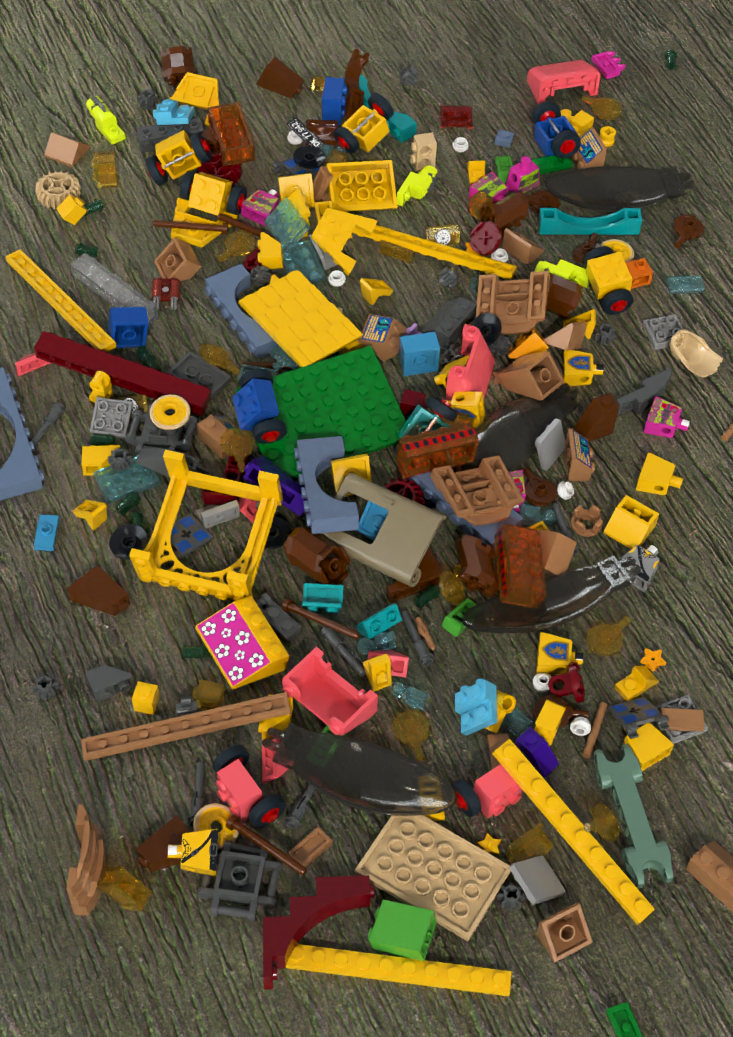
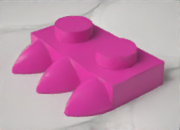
M613 51L592 55L591 61L606 79L619 76L620 72L626 67L624 64H618L621 60L620 58H612L615 55Z

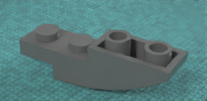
M673 369L662 370L652 377L645 378L641 382L640 389H635L626 396H620L616 400L619 405L617 416L632 409L638 414L650 407L654 402L655 396L660 398L667 389Z
M143 448L140 450L136 463L169 477L163 458L165 450L168 449ZM183 453L189 471L213 476V471L198 465L200 459Z

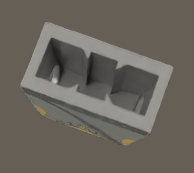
M650 545L646 550L641 546H635L617 560L613 573L645 592L660 562V559L656 556L659 553L658 549L653 545Z

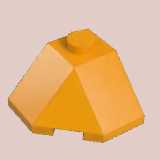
M534 327L529 333L520 334L516 339V346L514 348L511 346L507 354L509 358L518 359L520 356L548 351L549 346L543 341L544 338Z

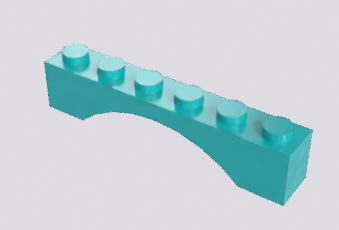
M360 74L359 87L364 91L363 105L371 109L368 104L371 94L368 90L367 79ZM394 111L393 116L387 120L389 133L400 143L416 135L417 123L407 114Z
M540 208L538 218L539 235H591L592 233H597L598 235H639L642 224L640 208H623L615 213L593 218L572 216L557 208Z

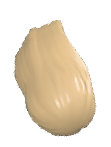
M685 329L677 331L671 337L669 346L672 355L681 361L689 371L699 377H707L718 371L717 367L720 366L723 358L712 351L703 338Z

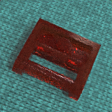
M440 106V128L467 127L472 129V106Z

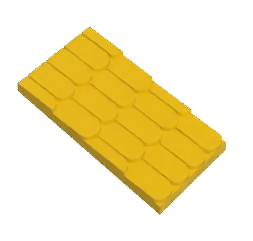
M298 270L288 273L273 283L245 296L238 302L300 368L319 362L363 336L355 325L333 303H330L315 285H312Z

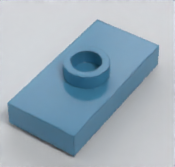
M39 515L34 550L54 551L60 520L59 515Z

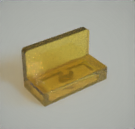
M542 822L508 845L506 857L512 864L545 855L553 849L554 845L543 833L544 824Z

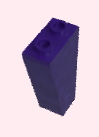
M263 455L249 462L244 469L246 474L243 479L252 485L259 486V471L279 475L283 496L282 505L299 516L304 513L303 501L306 500L301 497V485Z

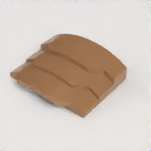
M531 272L530 279L499 281L496 274L479 275L476 317L485 313L496 315L502 324L501 335L529 333L538 322L544 321L546 318V305L550 285L549 272Z
M499 455L483 458L479 468L454 473L451 466L448 465L433 468L430 474L437 490L442 492L455 515L464 518L474 526L508 519L512 508L524 501Z
M78 804L75 826L81 844L78 868L69 867L66 890L74 915L88 916L96 906L105 885L107 855L97 824H93L84 806Z

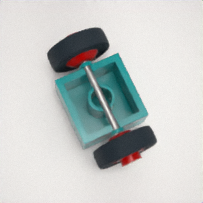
M431 395L426 404L436 414L431 413L418 404L397 435L406 443L447 435L452 427L440 419V417L453 422L458 413L450 407L451 404L443 398L439 400ZM441 443L404 451L403 446L398 444L393 452L401 458L400 461L402 463L409 464L423 460L417 453L418 451L428 456L438 449Z

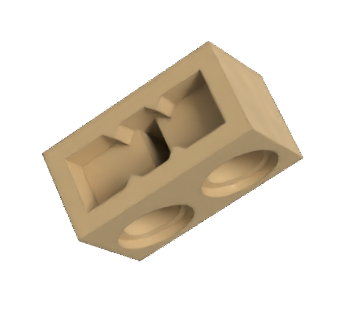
M433 132L414 135L413 142H411L413 152L410 155L411 164H414L416 171L422 170L426 165L435 167L437 142Z

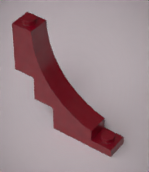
M369 875L316 877V896L290 897V916L263 917L264 990L273 989V980L278 979L277 969L286 968L292 951L303 936L314 926L335 914L351 909L370 907V898H374V884H370Z

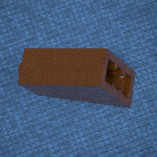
M274 57L266 66L256 84L292 99L295 94L299 95L302 91L304 80Z
M608 393L594 398L574 426L573 430L588 439V442L613 434L619 405L612 394Z
M98 565L66 588L70 601L113 616L125 611L130 605L128 593Z
M176 815L136 848L137 862L142 868L147 867L151 872L180 864L181 858H168V844L182 845V834L192 831Z

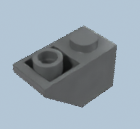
M102 665L85 672L87 683L96 702L107 700L115 694L127 692L135 687L131 673L107 665Z

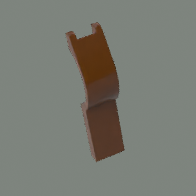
M354 49L345 71V84L348 88L344 120L346 121L363 105L364 91L359 87V77L363 67L368 63L369 53H364L362 56L359 54V49Z

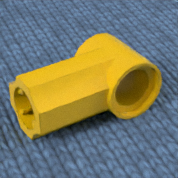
M497 690V723L485 729L497 734L506 714L511 713L516 706V700L513 696Z

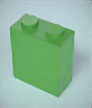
M383 899L381 906L377 908L375 913L376 921L374 927H371L368 933V940L373 950L424 961L437 923L434 911Z

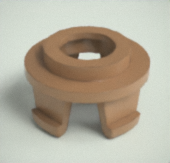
M581 505L577 506L571 518L572 529L584 537L597 535L601 531L603 524L600 517V508L592 505L590 510L583 509ZM581 521H590L593 525V528L586 529L585 524H583Z

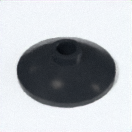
M303 146L294 151L293 160L300 167L315 169L325 163L326 156L317 147Z
M492 313L481 314L471 323L472 326L480 330L488 346L493 344L501 334V321Z
M274 516L265 545L266 549H276L283 546L287 537L291 534L290 526L284 519Z
M126 524L113 532L109 546L116 557L130 560L131 549L143 551L148 544V536L142 527L135 524Z

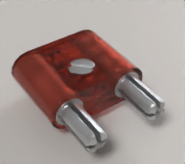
M173 278L153 279L151 297L153 309L156 310L157 301V310L159 309L160 302H171V309L173 310L174 305V310H176L177 301H179L180 280Z

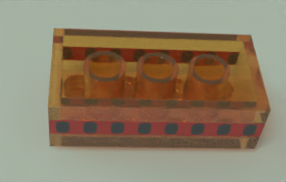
M240 102L208 107L209 125L223 166L255 161V145Z
M471 422L460 423L448 428L442 427L431 432L425 431L418 435H408L399 439L395 461L402 478L432 472L433 468L448 465L453 467L474 462L479 439Z
M504 523L494 536L500 602L537 608L547 597L540 530Z

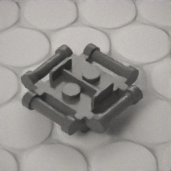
M149 403L148 413H143L141 410L133 411L132 424L129 433L126 434L125 441L128 444L137 445V454L143 448H161L173 451L191 450L194 428L198 424L196 417L190 416L188 421L180 428L164 430L157 427L150 418V408L153 403ZM168 409L165 414L173 415L175 410ZM145 422L141 436H136L139 423ZM187 427L184 440L181 441L184 428Z
M225 840L221 854L217 853V863H219L214 889L209 888L212 876L203 874L201 887L197 890V897L202 899L213 898L210 915L218 916V914L242 917L248 918V921L255 922L258 905L269 909L276 907L277 900L275 899L279 873H282L283 864L267 861L268 852L261 847L234 844L232 841ZM268 870L271 873L266 896H260L264 871ZM220 900H226V903L243 906L250 904V909L220 905Z

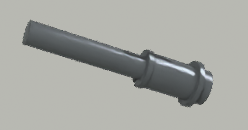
M56 402L51 405V410L43 419L44 423L31 439L34 448L48 428L54 425L60 415L64 414L65 408L62 404Z
M552 504L561 534L574 540L573 533L568 530L559 504ZM576 544L572 556L576 555L579 552L578 544Z
M408 611L401 612V617L414 641L413 647L419 657V663L423 666L431 665L434 662V655L429 652L425 641L421 640Z
M325 626L321 630V637L326 639L335 651H339L356 673L363 677L366 674L364 668L344 646L345 642L338 636L335 630Z
M201 761L197 762L195 792L194 798L191 800V815L188 817L191 826H193L195 815L205 804L203 799L205 763Z
M316 769L300 801H296L290 815L286 816L285 825L288 828L296 830L301 826V820L308 810L307 804L324 774L323 770Z

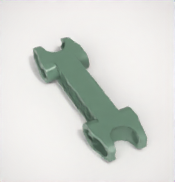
M628 744L622 745L620 749L622 761L618 763L608 761L600 749L594 750L593 759L597 784L600 790L610 788L629 847L622 848L621 850L626 872L637 889L643 888L645 884L643 870L646 868L657 870L665 883L672 882L673 871L668 845L665 840L655 842L635 784L643 781L638 759Z

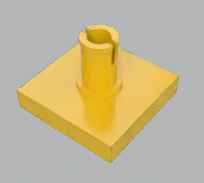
M311 173L278 177L281 203L296 189H300L302 195H305L306 207H314L315 200Z
M367 453L330 461L335 496L349 473L356 474L372 482ZM347 493V494H346V496L354 495V494H352V493Z

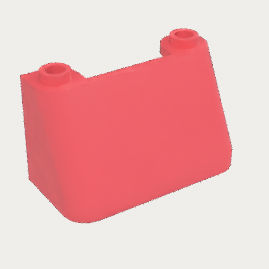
M575 60L533 67L528 71L527 82L537 103L541 104L546 101L547 96H554L555 90L582 86L583 91L588 90L590 96H595L598 94L601 76L598 69L588 62Z
M465 324L462 331L461 354L464 355L463 357L469 354L470 356L466 367L457 365L450 369L447 377L445 400L451 401L456 391L483 392L484 399L494 369V356L480 330L475 326Z
M315 647L282 678L283 691L287 692V696L295 698L327 724L335 735H345L370 719L377 712L378 695L372 690L365 694L363 688L358 691L332 670V664L329 661L327 663L323 661L322 656L324 652Z

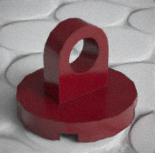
M491 221L477 224L470 234L471 248L480 255L486 256L494 253L502 241V231L499 226Z
M576 661L569 663V673L553 676L549 680L548 687L555 696L562 697L574 694L576 702L581 703L585 702L583 679L578 674L580 667ZM562 681L564 682V688L562 690H555L554 684Z

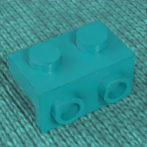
M304 583L302 607L312 612H318L319 608L326 609V612L338 613V610H342L344 585Z
M397 604L389 605L356 625L357 631L370 640L402 621Z

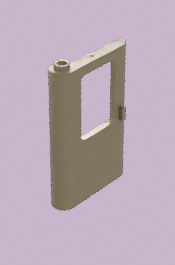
M349 473L334 499L343 501L347 493H352L387 509L388 515L372 544L361 541L343 531L320 534L336 546L343 547L348 557L410 587L416 586L421 578V570L418 567L441 522L446 520L447 516L356 474Z

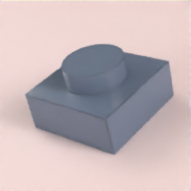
M499 129L495 138V145L510 148L514 139V132Z

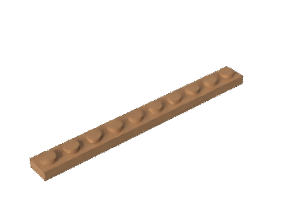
M287 692L81 739L83 758L85 761L288 715L291 714Z

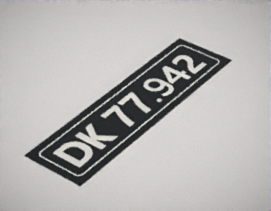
M297 118L286 124L309 146L320 148L325 145Z

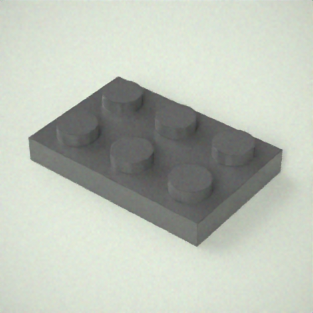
M191 351L167 372L177 378L187 379L194 384L208 387L211 389L212 399L232 381V376Z

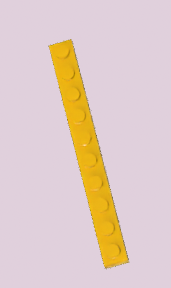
M375 225L370 236L355 227L351 232L360 237H368L374 241L385 242L389 245L394 244L408 251L436 257L438 260H446L455 265H463L472 270H480L486 274H496L502 279L512 280L517 270L515 265Z
M21 249L5 256L6 261L95 349L108 352L116 348V342Z
M510 739L492 753L637 925L655 910Z
M301 944L296 945L286 965V968L501 996L510 995L512 971L427 960L419 961L411 958Z

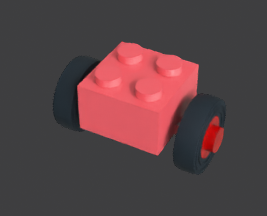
M241 744L231 746L223 751L213 762V769L217 774V794L222 802H227L232 815L238 816L241 823L249 819L254 827H265L281 816L286 808V803L278 794L262 799L261 789L244 767L250 758L248 750Z
M516 746L529 761L525 753L518 746ZM501 764L477 779L474 788L463 779H459L450 785V792L456 805L468 817H473L480 811H482L487 819L493 815L498 816L504 811L506 806L516 804L522 795L521 787Z

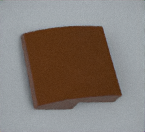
M306 120V127L325 143L323 146H337L338 143L333 133L338 128V120Z

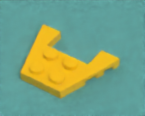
M187 72L177 86L176 92L169 99L178 101V105L184 104L209 110L208 114L213 124L220 118L219 82L215 78ZM207 114L205 125L210 127L211 124Z
M177 198L173 221L223 225V221L219 219L217 222L188 214L191 207H188L189 201ZM228 212L222 213L228 217L238 220L237 215ZM172 228L171 238H178L202 248L222 232Z
M326 208L311 238L349 276L356 260L341 252L354 227L370 236L378 221Z

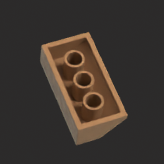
M714 840L704 845L690 859L686 870L733 912V856Z

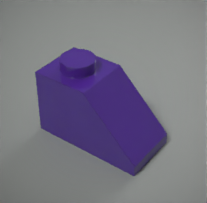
M531 727L516 739L515 745L525 753L530 763L543 778H546L559 765L547 741Z

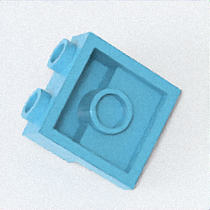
M172 99L163 100L161 104H157V109L153 110V117L156 119L157 125L189 124L195 114L194 106L181 105L179 107L178 101H173Z
M477 679L476 684L462 686L460 691L455 693V712L461 715L462 734L467 736L497 723V686L486 679Z

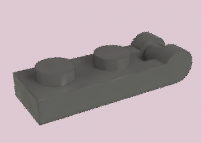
M266 592L261 594L260 598L255 601L272 629L284 641H290L302 631L301 626L280 608ZM263 605L267 606L265 610L261 608Z

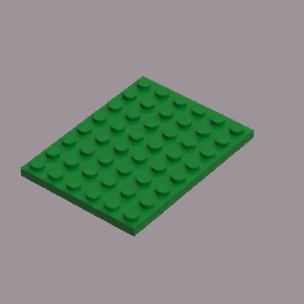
M370 345L273 376L272 387L279 414L274 419L284 421L287 434L282 439L273 443L261 444L256 442L261 455L265 456L289 477L296 479L298 474H301L296 469V461L298 459L294 458V448H297V440L342 436L345 449L344 458L366 453L370 454L405 442L397 434L406 423V420ZM241 387L235 389V394L241 389Z

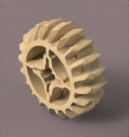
M61 170L54 173L48 172V175H43L42 178H39L36 183L35 193L42 206H47L48 209L53 207L55 210L69 194L75 198L80 197L81 186L78 179L74 177V174H69V172L63 173Z

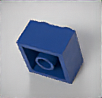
M325 78L322 95V120H338V124L341 125L342 118L345 115L344 108L346 107L347 100L346 96H344L347 95V85H345L344 78Z
M146 307L110 308L107 334L116 342V348L146 346L149 325Z

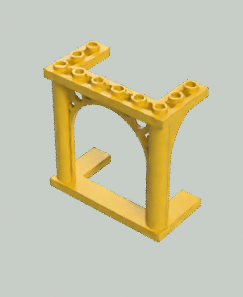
M165 450L163 458L170 477V483L154 531L143 551L132 548L129 555L138 578L147 583L151 581L158 582L164 587H170L171 585L182 591H196V593L203 596L213 595L220 600L231 599L237 601L248 596L253 597V584L277 506H281L283 502L279 475L259 471V486L189 471L183 453ZM187 485L260 502L245 551L233 565L224 570L210 573L194 571L184 566L172 550L171 534ZM164 551H168L169 555L164 556ZM164 562H174L172 568L168 570L161 569ZM236 568H241L238 573L234 571ZM177 569L183 570L182 573L175 572V571H176ZM226 574H227L226 579H227V583H228V584H226V583L224 582V580H223V578H224V576H225ZM219 578L220 582L212 581V579Z

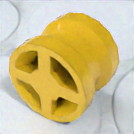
M605 126L600 130V139L605 147L612 146L615 142L616 130L613 127Z

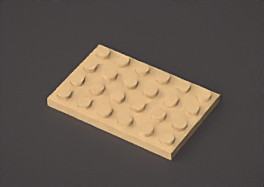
M400 802L356 867L355 874L358 876L369 875L371 884H374V886L406 905L433 910L437 918V924L469 942L500 892L501 886L504 885L511 874V870L509 869L510 865Z

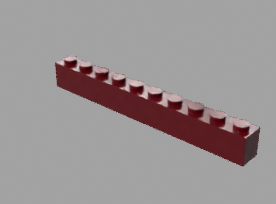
M43 331L34 347L36 357L90 377H93L97 371H103L109 375L111 384L156 400L164 395H178L188 402L192 413L201 416L204 415L212 399L211 389L204 385H197L187 379L177 378L170 373L160 372L153 367L148 368L136 361L131 362L121 356L108 354L104 350L91 348L87 344L77 343L70 338L65 339L53 332Z

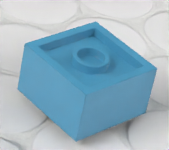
M435 332L400 337L399 363L403 376L438 371L440 346Z
M368 501L359 521L357 531L374 541L388 515V510Z

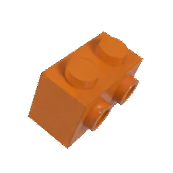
M645 258L625 262L633 279L631 289L651 283L653 271Z

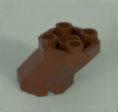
M185 46L167 48L165 53L163 50L160 51L164 81L168 82V85L178 84L177 82H181L187 72L195 74L191 47H188V50H186Z
M513 192L495 204L487 203L486 206H482L479 212V223L491 221L499 226L502 233L506 228L520 227L521 223L519 222L525 220L529 206L528 200L524 198L527 197L526 193Z
M549 272L550 285L546 311L561 318H568L570 316L568 312L576 309L582 297L580 290H583V286Z
M297 527L287 537L283 547L292 566L299 567L321 584L340 585L348 577L346 566L350 564V559L343 547L336 546L320 533L312 534L311 529Z
M463 534L462 537L458 536L455 542L461 565L458 578L465 583L464 587L471 592L477 590L487 597H492L499 588L493 559L496 556L495 551L488 544L486 547L481 545L482 540L466 534Z

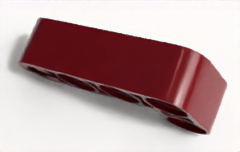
M239 439L233 443L222 478L243 483V477L246 474L244 469L250 461V448L246 440ZM200 488L202 501L207 505L220 506L238 500L237 496Z

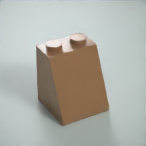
M549 350L520 356L498 374L506 390L540 401L565 382Z

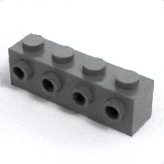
M200 118L191 119L189 124H156L136 127L141 153L156 151L155 145L183 130L189 138L195 133L201 134L204 132Z

